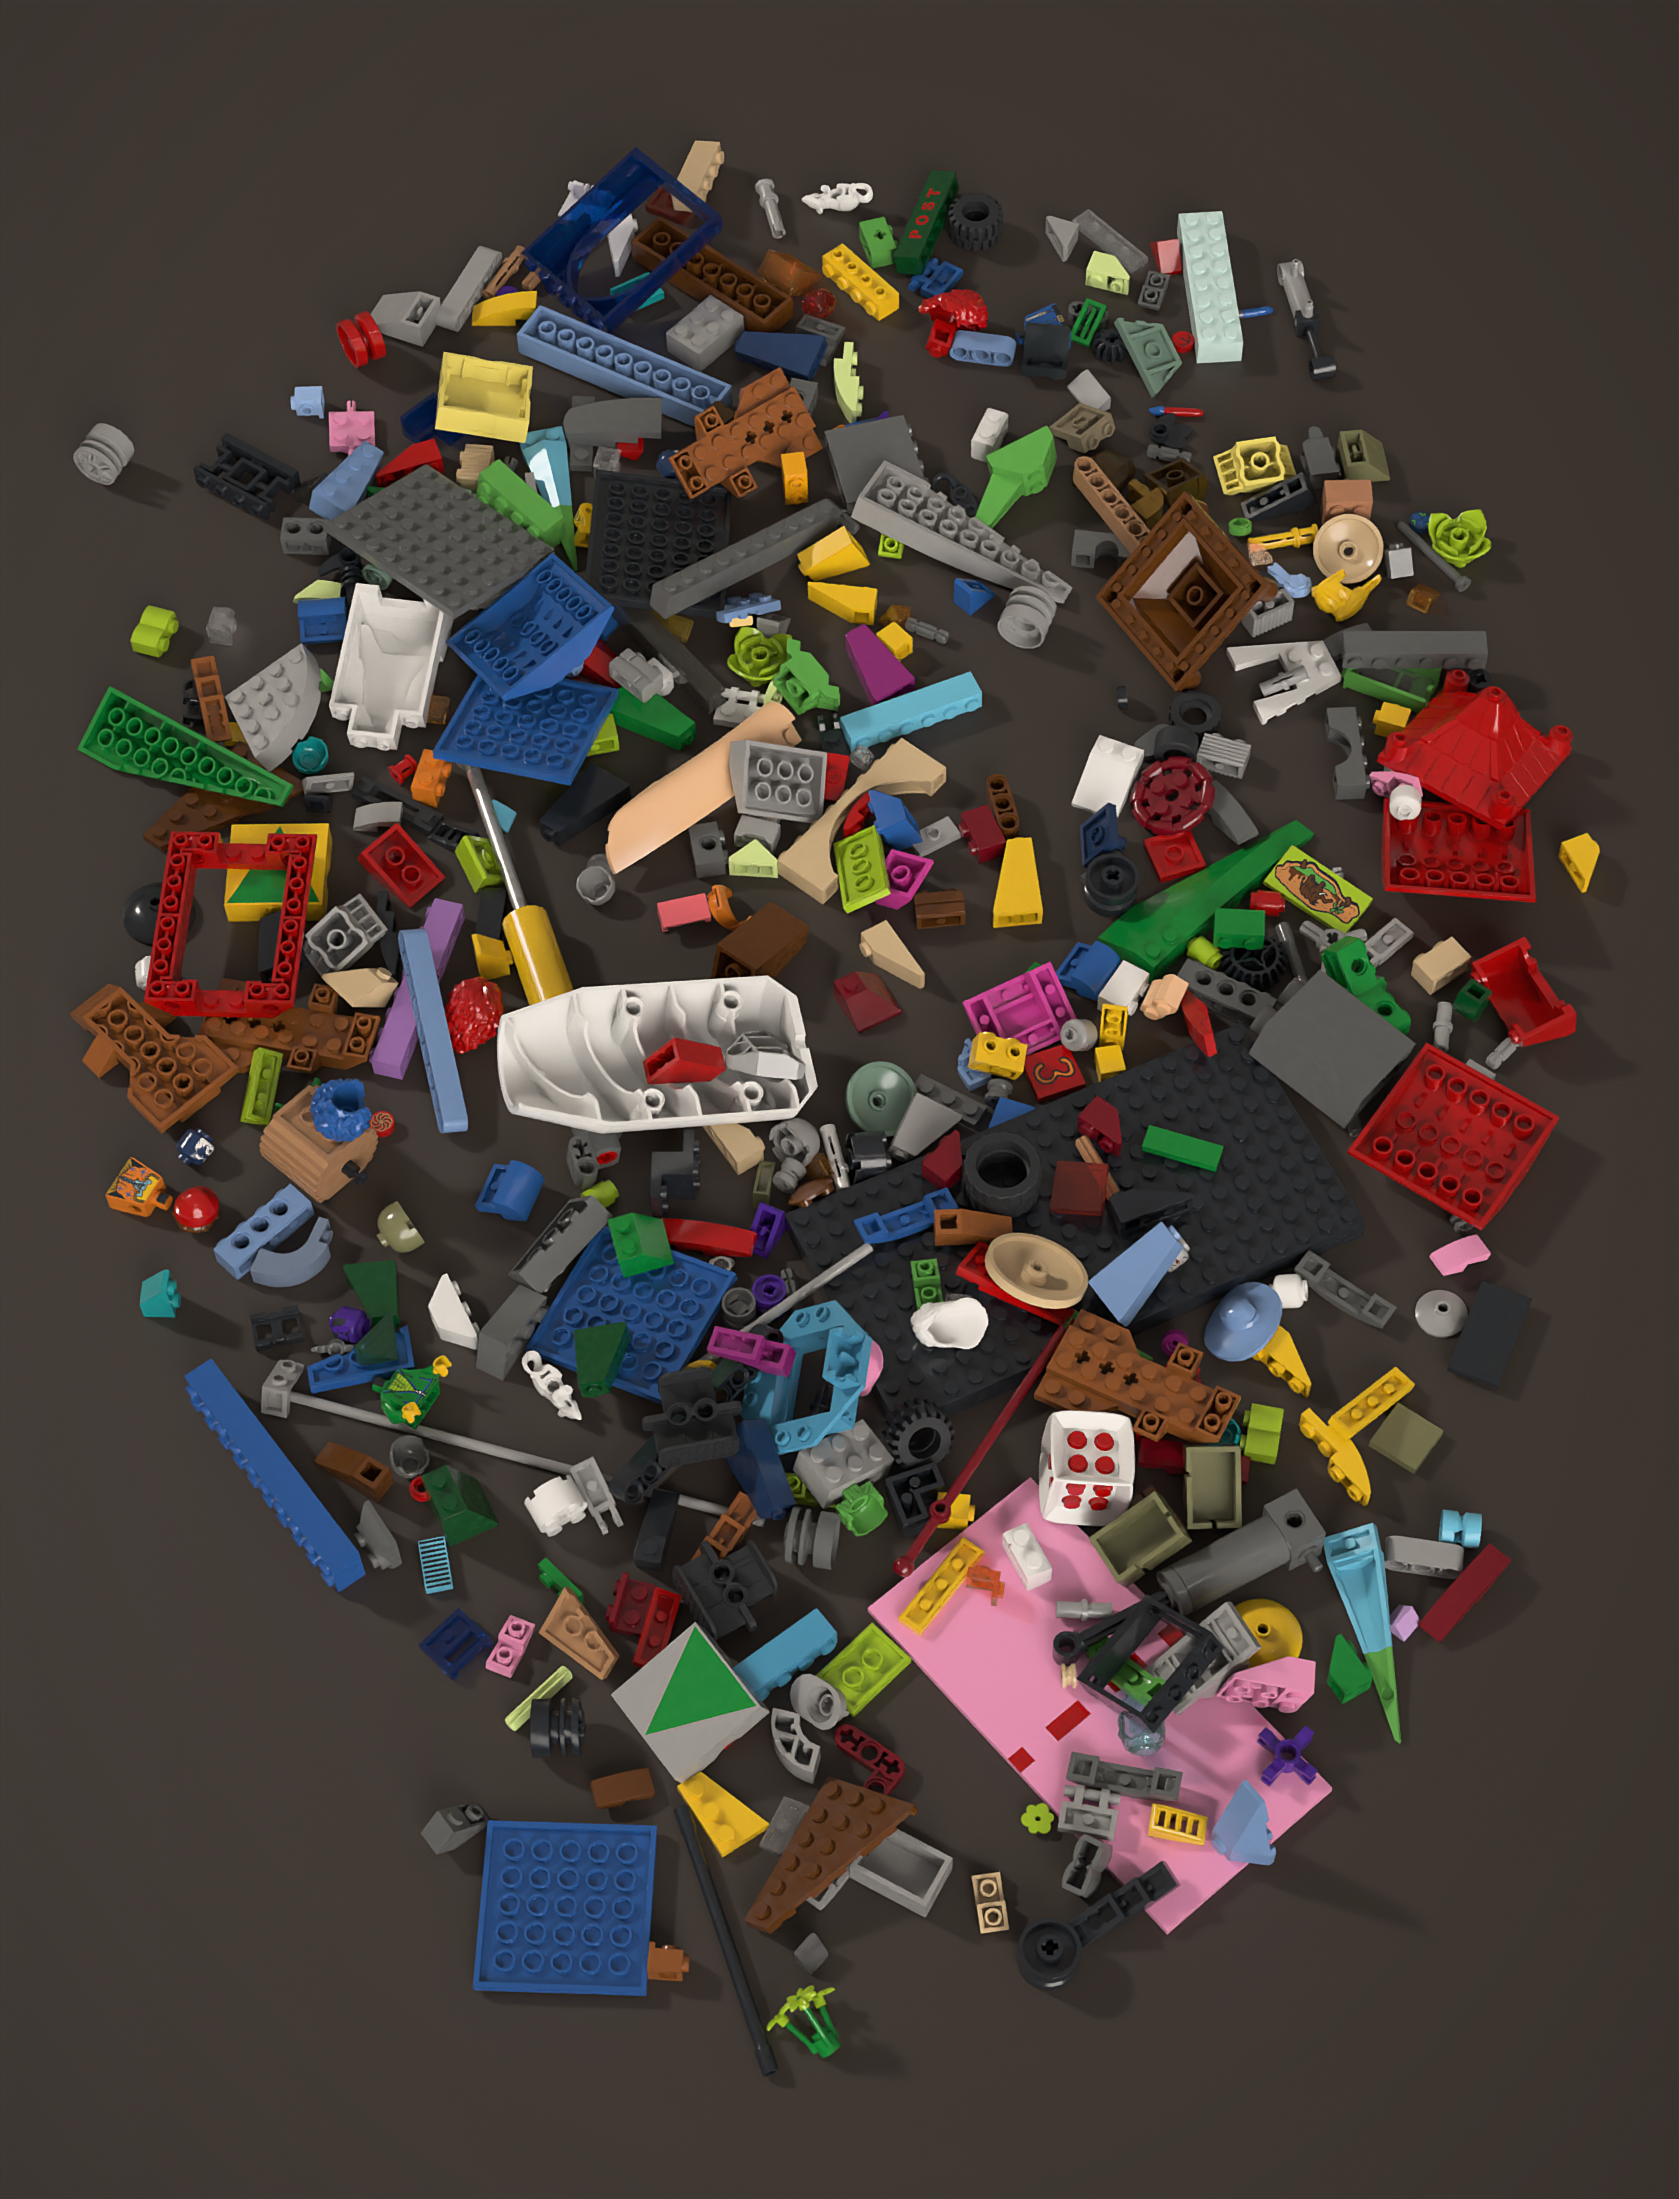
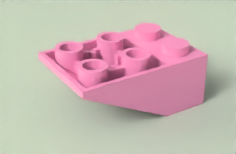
M1289 1656L1236 1672L1216 1692V1696L1223 1697L1228 1702L1236 1703L1243 1701L1252 1703L1254 1707L1258 1708L1269 1706L1278 1708L1280 1712L1284 1713L1296 1712L1314 1694L1316 1662Z

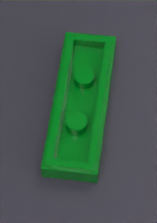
M1149 1125L1142 1144V1151L1216 1172L1224 1146Z

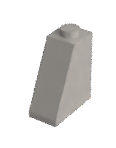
M916 1093L887 1152L891 1153L898 1161H913L954 1128L963 1115Z

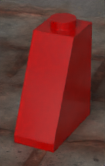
M676 1037L643 1061L647 1084L650 1085L710 1082L726 1070L721 1047Z

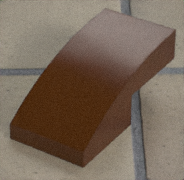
M649 1768L621 1772L590 1782L596 1809L620 1807L626 1801L650 1799L655 1794Z

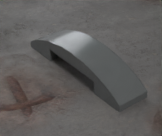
M1308 1250L1294 1269L1295 1273L1299 1274L1302 1280H1306L1307 1285L1337 1308L1360 1321L1382 1329L1397 1307L1376 1293L1371 1297L1330 1270V1263Z
M1072 1752L1066 1780L1085 1785V1787L1094 1790L1109 1789L1110 1793L1121 1794L1124 1797L1175 1801L1178 1800L1183 1772L1155 1767L1154 1771L1100 1761L1099 1756Z

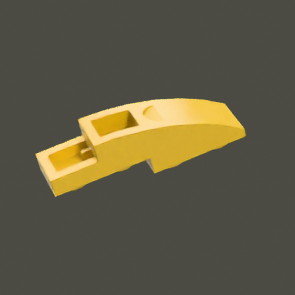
M1308 1408L1301 1414L1299 1422L1301 1432L1307 1438H1312L1325 1457H1330L1327 1469L1331 1478L1338 1483L1340 1482L1347 1489L1348 1495L1365 1507L1369 1502L1371 1494L1370 1483L1365 1465L1351 1439L1347 1441L1332 1426H1327Z

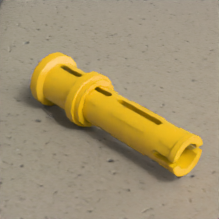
M1312 524L1311 527L1301 529L1293 527L1290 532L1248 538V548L1250 553L1291 545L1295 548H1300V545L1314 543L1318 527L1316 524ZM1280 540V541H1277V542H1271V543H1265V544H1263V542H1269V541Z

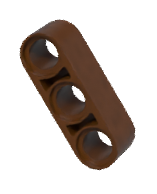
M1001 774L990 775L986 781V800L1007 843V839L1019 837V817L1007 778Z

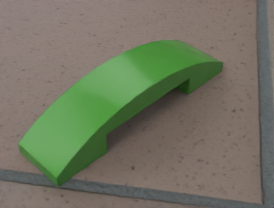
M1109 1637L1089 1646L1085 1655L1092 1660L1109 1640ZM1130 1658L1110 1680L1123 1692L1144 1706L1148 1704L1166 1682L1160 1676L1154 1678Z

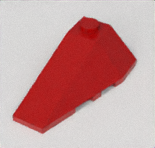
M599 638L590 656L584 660L583 669L580 671V674L591 680L598 681L599 684L605 687L616 689L622 687L610 677L609 664L617 655Z

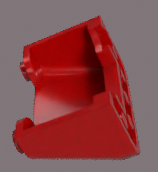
M1526 937L1473 962V973L1470 974L1472 979L1492 991L1489 1002L1509 1030L1508 1035L1514 1045L1518 1044L1520 1047L1566 1037L1576 1031L1575 1010L1571 1004L1566 1005L1564 1000L1559 1001L1537 968V960L1528 954L1527 950L1531 949V945Z

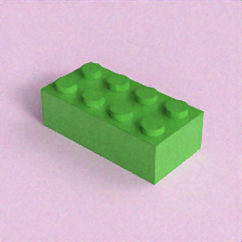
M500 459L479 473L477 499L512 520L515 524L521 526L528 533L539 538L552 548L560 544L564 516Z

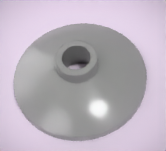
M1434 1290L1424 1294L1417 1302L1415 1308V1318L1420 1328L1427 1334L1439 1338L1452 1337L1461 1332L1468 1317V1311L1462 1299L1456 1294L1445 1290ZM1438 1308H1444L1447 1311L1441 1312Z

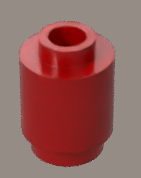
M1264 890L1251 892L1249 910H1264L1267 916H1279V912H1284L1285 897H1281V892Z

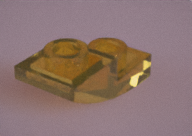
M647 609L640 631L646 635L663 636L667 641L687 643L694 621L675 614L664 619L657 611Z

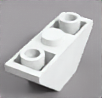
M446 1273L442 1275L428 1305L431 1320L442 1340L476 1350L478 1349L479 1327L476 1322L471 1324L469 1316H471L470 1309L466 1301L461 1303L458 1297L461 1295L456 1281L451 1282Z

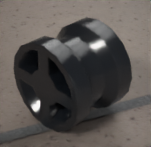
M1477 669L1469 674L1470 682L1467 692L1477 694L1484 688L1491 686L1492 676L1487 671Z

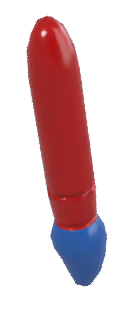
M1163 406L1149 408V412L1155 416H1163L1174 413L1175 416L1201 417L1204 415L1203 410L1196 408Z

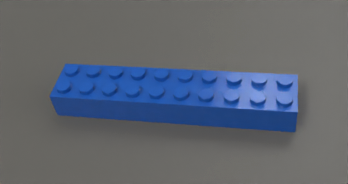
M210 1359L186 1374L184 1377L188 1386L185 1387V1390L190 1397L191 1405L196 1412L201 1411L205 1416L203 1419L211 1431L215 1430L219 1435L218 1440L226 1451L230 1449L234 1462L240 1470L245 1469L251 1485L255 1489L259 1487L262 1492L261 1497L269 1508L274 1507L277 1512V1519L284 1528L289 1527L292 1532L290 1535L299 1548L301 1546L304 1547L307 1552L305 1555L311 1565L319 1567L322 1572L320 1575L328 1587L333 1585L339 1593L364 1576L366 1573L357 1549L215 1362Z

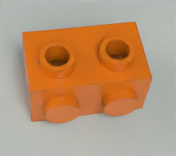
M423 750L411 785L413 800L426 806L437 808L440 798L444 795L447 777H450L452 764L448 761L434 759L433 750Z

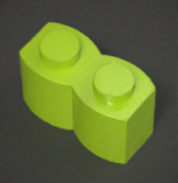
M148 605L130 640L133 651L158 658L163 652H166L169 647V639L173 633L177 632L179 626L175 612Z
M1252 1403L1251 1410H1245L1243 1426L1247 1427V1434H1241L1239 1444L1241 1451H1244L1243 1456L1250 1457L1251 1461L1275 1465L1284 1409Z

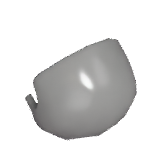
M591 866L582 871L577 878L576 889L587 903L596 906L602 905L609 901L615 893V881L611 874L603 867Z

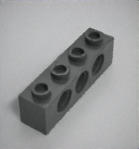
M1187 959L1177 975L1189 983L1187 990L1206 1004L1207 1010L1237 1024L1242 1023L1248 1029H1250L1255 1018L1267 1005L1276 1009L1277 999L1273 998L1270 994L1251 988L1247 983L1238 982L1223 972H1216L1201 962Z

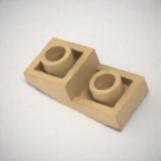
M1000 1872L971 1876L980 1933L1009 1930Z

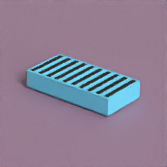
M445 1536L418 1541L426 1594L453 1589Z

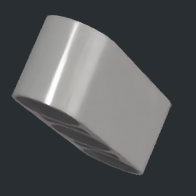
M1389 1536L1385 1539L1384 1562L1385 1568L1389 1570L1447 1579H1457L1463 1572L1464 1548L1459 1545L1403 1536Z

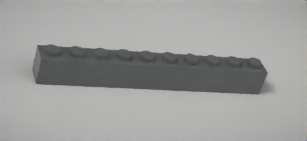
M825 498L653 584L650 606L666 619L830 535L838 529L841 511Z

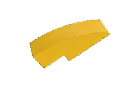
M537 291L509 293L493 297L473 306L472 326H516V320H528L538 308Z

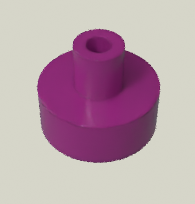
M1178 1329L1167 1331L1162 1339V1350L1171 1357L1179 1342L1188 1346V1336Z

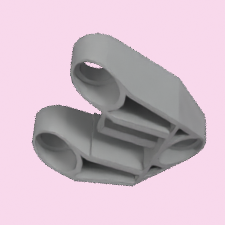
M766 1030L742 1033L727 1050L725 1066L731 1070L755 1076L794 1080L804 1077L806 1064L788 1052L789 1045L784 1040Z

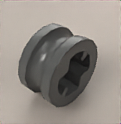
M1452 1215L1450 1218L1456 1233L1467 1232L1474 1227L1455 1215Z

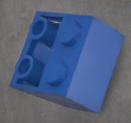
M873 789L868 791L871 799L868 805L871 813L877 819L874 821L875 828L879 835L882 834L887 846L891 845L894 850L902 851L911 847L912 844L923 842L917 821L901 799Z

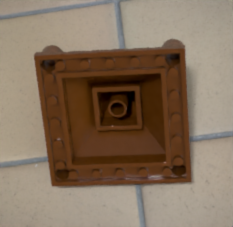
M1186 491L1182 493L1095 596L1176 692H1181L1183 689L1193 690L1198 687L1201 681V673L1198 669L1202 667L1210 655L1215 652L1223 640L1229 636L1236 625L1242 621L1258 601L1270 602L1276 597L1278 592L1276 582L1263 577L1220 527L1216 525L1208 515L1207 504L1195 499Z

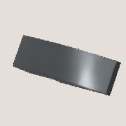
M1214 780L1212 786L1215 787V798L1211 810H1207V813L1211 815L1212 823L1238 845L1259 835L1257 828L1241 805L1223 785Z

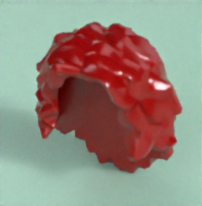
M952 289L950 293L944 292L934 295L933 298L923 299L922 305L919 306V313L929 314L931 321L938 319L955 325V331L978 332L982 328L987 327L989 315L987 306L984 303V299L972 290Z
M484 977L466 979L461 981L460 984L454 985L453 989L446 995L448 1002L444 1006L453 1051L456 1050L457 1054L464 1055L465 1052H469L470 1049H477L479 1044H485L487 1040L497 1035L496 1029L499 1027L500 1016L504 1013L502 991L497 984L489 982Z

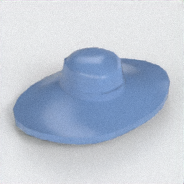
M1247 1282L1232 1289L1217 1305L1206 1326L1204 1341L1209 1351L1219 1359L1231 1362L1246 1360L1261 1351L1273 1337L1282 1317V1301L1278 1293L1270 1286L1258 1282Z

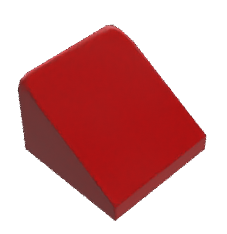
M638 438V443L616 442V455L637 461L643 452L644 438Z

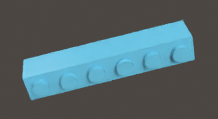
M970 671L840 717V728L851 753L864 750L877 743L887 742L894 737L909 734L923 727L932 726L934 723L945 719H952L968 711H974L982 707V691Z

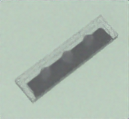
M1090 209L1073 219V223L1079 224V231L1107 254L1115 256L1120 264L1129 272L1133 273L1148 263V257Z

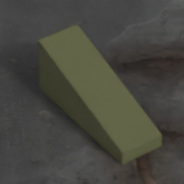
M759 1162L753 1189V1208L758 1209L760 1202L770 1203L772 1178L774 1177L776 1162Z

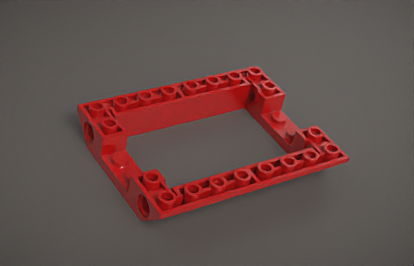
M171 831L144 1002L174 1016L275 1018L292 1008L295 1004L317 834L268 833L266 844L223 843L219 832ZM197 868L287 870L272 983L246 981L245 991L201 990L197 980L182 979L180 981Z

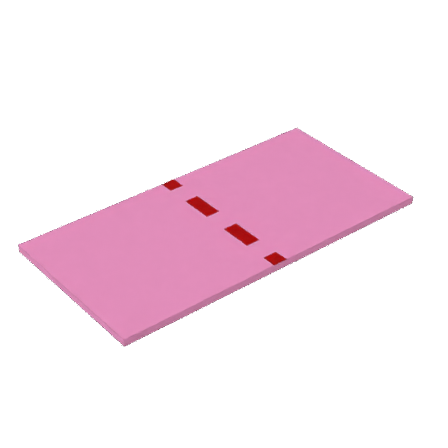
M1030 1477L920 1565L910 1576L904 1578L869 1606L868 1612L1058 1817H1060L1062 1801L1074 1802L1073 1797L1063 1796L1065 1785H1077L1066 1780L1072 1752L1099 1756L1100 1761L1154 1771L1155 1767L1183 1772L1178 1800L1158 1801L1121 1796L1119 1806L1108 1804L1107 1809L1118 1810L1114 1841L1099 1839L1112 1845V1857L1106 1869L1122 1886L1133 1878L1140 1877L1159 1862L1166 1861L1181 1886L1145 1911L1166 1934H1169L1249 1864L1246 1862L1229 1861L1224 1854H1218L1211 1844L1213 1828L1241 1782L1246 1779L1265 1801L1269 1817L1266 1825L1273 1835V1838L1269 1840V1845L1332 1791V1787L1319 1773L1316 1774V1779L1309 1786L1294 1771L1291 1773H1281L1270 1787L1261 1781L1262 1772L1273 1762L1274 1754L1257 1743L1258 1735L1267 1727L1280 1741L1285 1740V1738L1248 1702H1228L1225 1698L1218 1697L1216 1694L1211 1698H1200L1181 1714H1175L1172 1710L1153 1734L1091 1696L1078 1680L1076 1688H1072L1071 1685L1062 1688L1061 1666L1054 1661L1052 1656L1055 1636L1063 1631L1073 1632L1076 1630L1080 1633L1105 1619L1081 1621L1080 1618H1056V1601L1081 1602V1599H1087L1088 1602H1112V1615L1141 1601L1145 1594L1134 1583L1125 1588L1116 1582L1092 1545L1089 1537L1077 1525L1060 1524L1043 1519L1040 1509L1039 1485ZM1024 1523H1027L1052 1567L1051 1580L1030 1591H1027L1024 1587L1022 1578H1019L1002 1547L1003 1534ZM964 1537L984 1550L985 1555L923 1634L919 1636L898 1622V1617L959 1540ZM1160 1620L1129 1658L1147 1671L1146 1668L1180 1641L1184 1635ZM1062 1646L1060 1648L1061 1651L1067 1653L1073 1650L1070 1646ZM1085 1654L1081 1655L1075 1664L1076 1678L1091 1661ZM1112 1681L1104 1688V1690L1140 1712L1145 1707L1123 1692ZM1288 1752L1280 1754L1285 1760L1294 1759V1756ZM1083 1799L1082 1804L1099 1807V1802ZM1152 1803L1208 1817L1204 1846L1149 1837L1148 1829ZM1159 1817L1158 1826L1164 1827L1165 1818ZM1170 1819L1169 1829L1175 1830V1819ZM1187 1821L1181 1822L1180 1832L1186 1833ZM1193 1823L1191 1835L1197 1836L1199 1823ZM1074 1834L1078 1839L1082 1837V1835Z

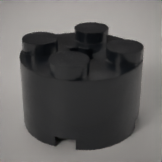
M877 1130L846 1135L845 1148L850 1149L845 1159L849 1167V1179L854 1185L888 1171L887 1168H891L890 1153H885L884 1147L886 1146L885 1131Z

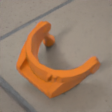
M714 885L712 891L707 896L709 909L720 925L734 931L747 920L738 922L734 917L727 899L733 896L731 889L724 885Z

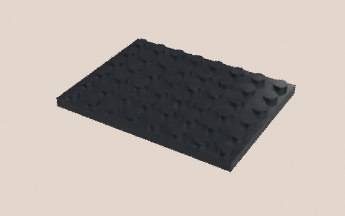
M596 469L585 582L611 605L654 610L650 606L653 584L729 546L732 493L724 486L714 485L705 492L690 499L680 480ZM726 588L678 613L716 618V612L723 611L725 608Z

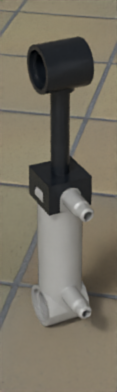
M1294 259L1292 262L1279 263L1277 266L1278 281L1284 287L1294 317L1293 326L1296 336H1307L1314 358H1310L1308 361L1310 378L1312 381L1334 378L1336 375L1334 357L1332 355H1322L1316 337L1319 334L1321 318L1318 309L1313 306V301L1304 279L1303 264L1298 259Z

